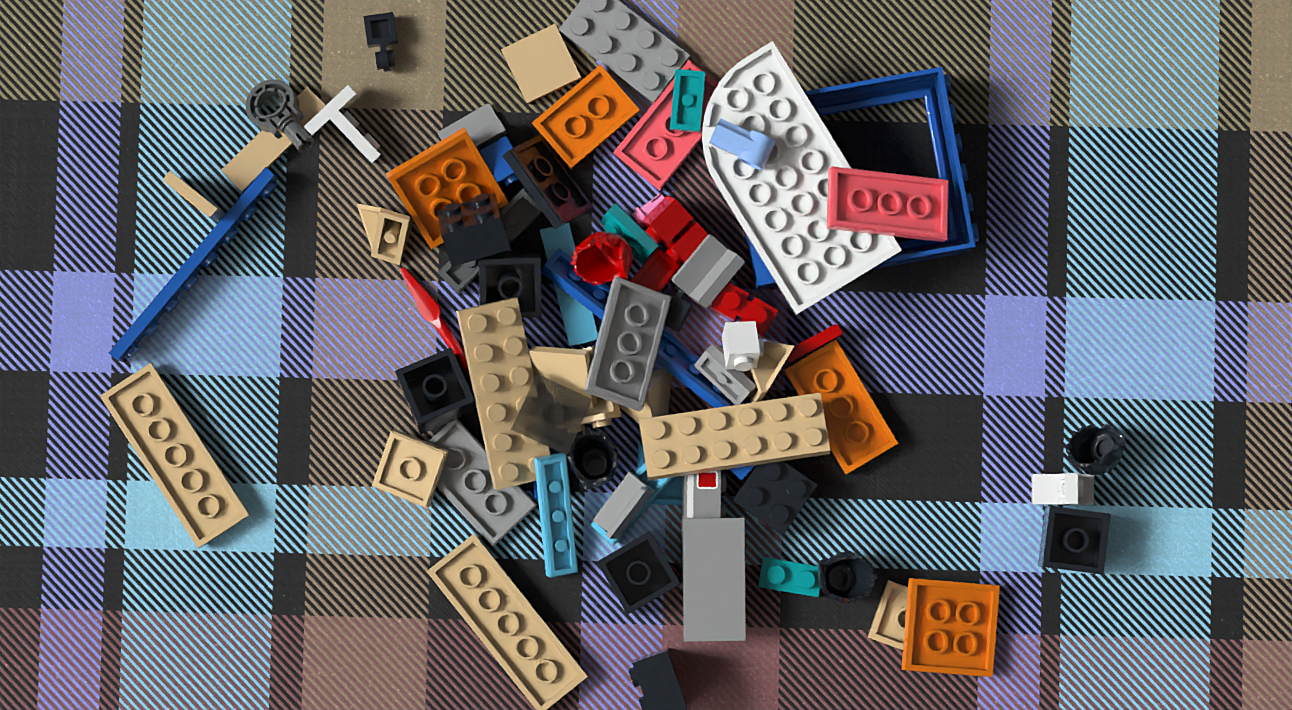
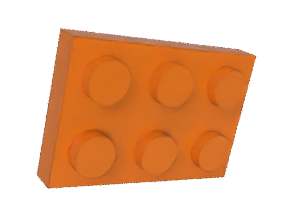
M600 64L535 119L532 125L569 168L573 169L640 112V109Z

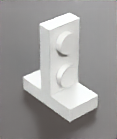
M347 85L304 128L313 135L330 119L354 146L373 163L381 155L377 151L380 145L369 133L363 136L356 129L359 123L348 111L344 114L339 111L356 94Z
M1078 473L1032 474V504L1094 505V475Z

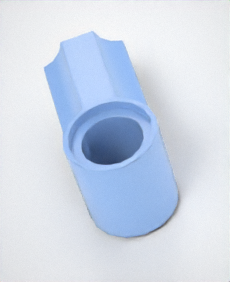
M721 118L709 141L713 146L738 156V160L758 170H763L776 143L764 134L753 130L749 132Z

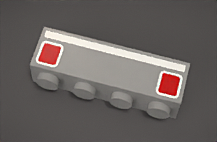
M721 470L682 476L680 589L682 590V518H726V505L721 504V492H726V474H721Z

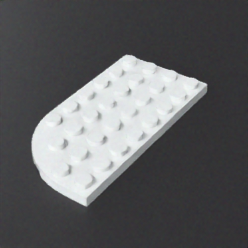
M774 42L768 43L731 68L718 83L705 112L702 131L705 161L716 186L797 315L901 252L902 249L894 236L827 229L828 169L832 166L851 167ZM720 118L749 132L753 130L764 134L776 142L763 170L753 168L738 160V156L709 143Z

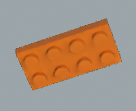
M836 339L784 370L798 396L814 393L821 394L830 450L845 475L898 444Z

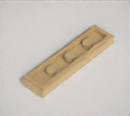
M308 87L297 96L299 109L303 113L304 119L300 120L293 111L291 113L303 128L326 106ZM275 126V128L283 137L277 139L271 132L261 131L221 169L241 192H244L265 167L268 169L293 145L278 126Z

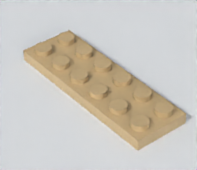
M514 297L457 310L493 487L495 490H500L536 481L534 458L550 455L518 298Z
M149 363L100 395L197 548L206 545L250 516V513L153 363Z
M820 393L639 419L648 481L830 454Z
M475 533L426 571L536 710H547L588 677Z

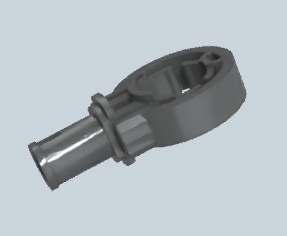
M270 79L259 83L251 90L246 100V113L260 130L271 132L277 139H280L283 136L275 128V126H278L300 153L308 151L302 140L310 148L314 145V138L307 133L291 114L293 111L300 120L304 119V115L299 109L298 97L288 84L281 80ZM280 94L283 98L280 108L275 113L264 116L259 111L262 109V104L271 96H278Z

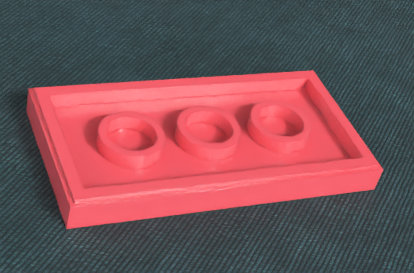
M690 60L681 68L682 70L702 71ZM706 73L700 133L670 130L674 77L613 152L616 157L659 191H661L702 140L703 122L707 105L718 86V83Z
M832 166L828 169L827 229L945 242L948 239L949 180Z

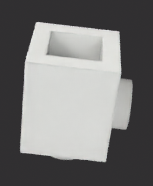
M756 321L725 322L722 344L726 370L747 371L751 368H756L759 356L764 355V343L762 338H758Z

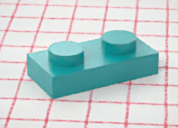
M675 69L670 122L671 131L700 133L705 71Z
M614 204L600 221L604 225L606 232L621 235L631 247L633 258L638 259L642 264L650 258L659 246L617 204Z
M763 557L758 587L818 597L820 590L818 566Z

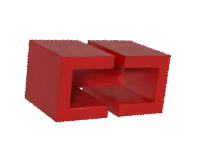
M668 195L642 220L648 227L645 230L646 234L657 244L660 241L664 243L668 248L665 254L676 265L680 262L684 264L706 236L709 235L698 222L694 223L692 221L693 217L675 198Z
M728 282L714 299L710 310L731 322H734L737 315L742 318L740 322L756 321L757 335L759 338H763L778 310L754 297L752 302L747 300L749 293Z

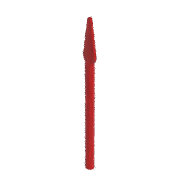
M402 267L400 272L422 318L431 322L447 347L452 348L457 362L471 381L465 351L442 318L440 305L405 267Z

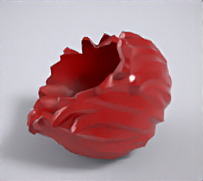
M606 231L595 232L575 247L576 250L572 256L573 260L570 263L574 265L576 275L582 277L583 281H588L589 284L592 283L593 285H601L612 282L615 277L628 279L633 255L630 245L621 235Z

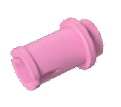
M658 193L657 196L641 208H634L635 212L631 216L641 229L646 226L642 220L665 198L661 193Z

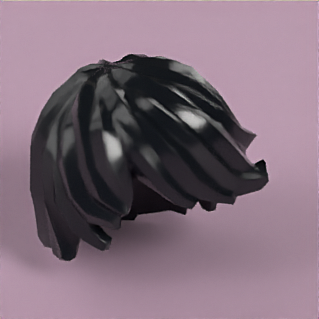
M1089 424L1087 427H1081L1079 433L1072 431V437L1068 440L1065 447L1068 454L1067 458L1070 459V465L1073 466L1075 464L1086 474L1103 475L1106 472H1111L1120 462L1123 450L1126 448L1125 436L1114 429L1113 426L1104 424L1099 428L1095 424Z
M583 430V434L573 438V443L567 454V464L570 471L576 475V479L580 480V486L586 490L608 483L615 474L614 470L618 468V450L604 431Z
M851 551L837 553L829 559L823 558L818 563L819 587L824 594L830 595L831 599L842 603H855L858 599L870 596L872 587L875 585L874 580L878 577L874 575L872 563H868L862 556Z

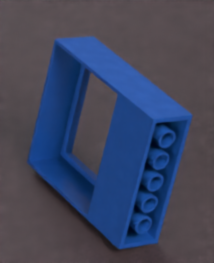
M942 67L804 91L819 116L924 97L939 179L949 180L948 239L945 242L922 239L897 242L902 251L873 269L967 253L976 247V241H979L976 223L971 224L970 212L973 211L972 197L970 193H965L964 185L968 181L965 163L960 164L959 152L962 151L961 137L959 133L954 134L953 126L954 122L957 121L954 104H949L948 92H951L950 78L948 74H943ZM746 235L756 290L777 287V283Z

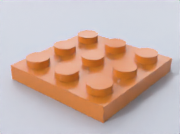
M465 128L458 130L386 173L388 180L431 249L443 243L437 211L442 210L444 206L450 203L461 204L471 201L473 197L479 194L490 195L493 193L496 195L500 209L509 204Z
M909 578L902 670L993 677L1000 586Z

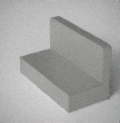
M485 104L438 132L440 139L443 140L458 130L465 128L478 151L507 135L504 126L490 104Z
M709 234L672 277V282L695 302L707 308L745 261Z
M712 344L705 350L694 365L735 405L742 404L756 387L742 371H737L736 369L726 370L724 351L717 344Z
M628 472L594 517L593 521L607 531L605 535L608 538L619 539L655 490L633 472Z

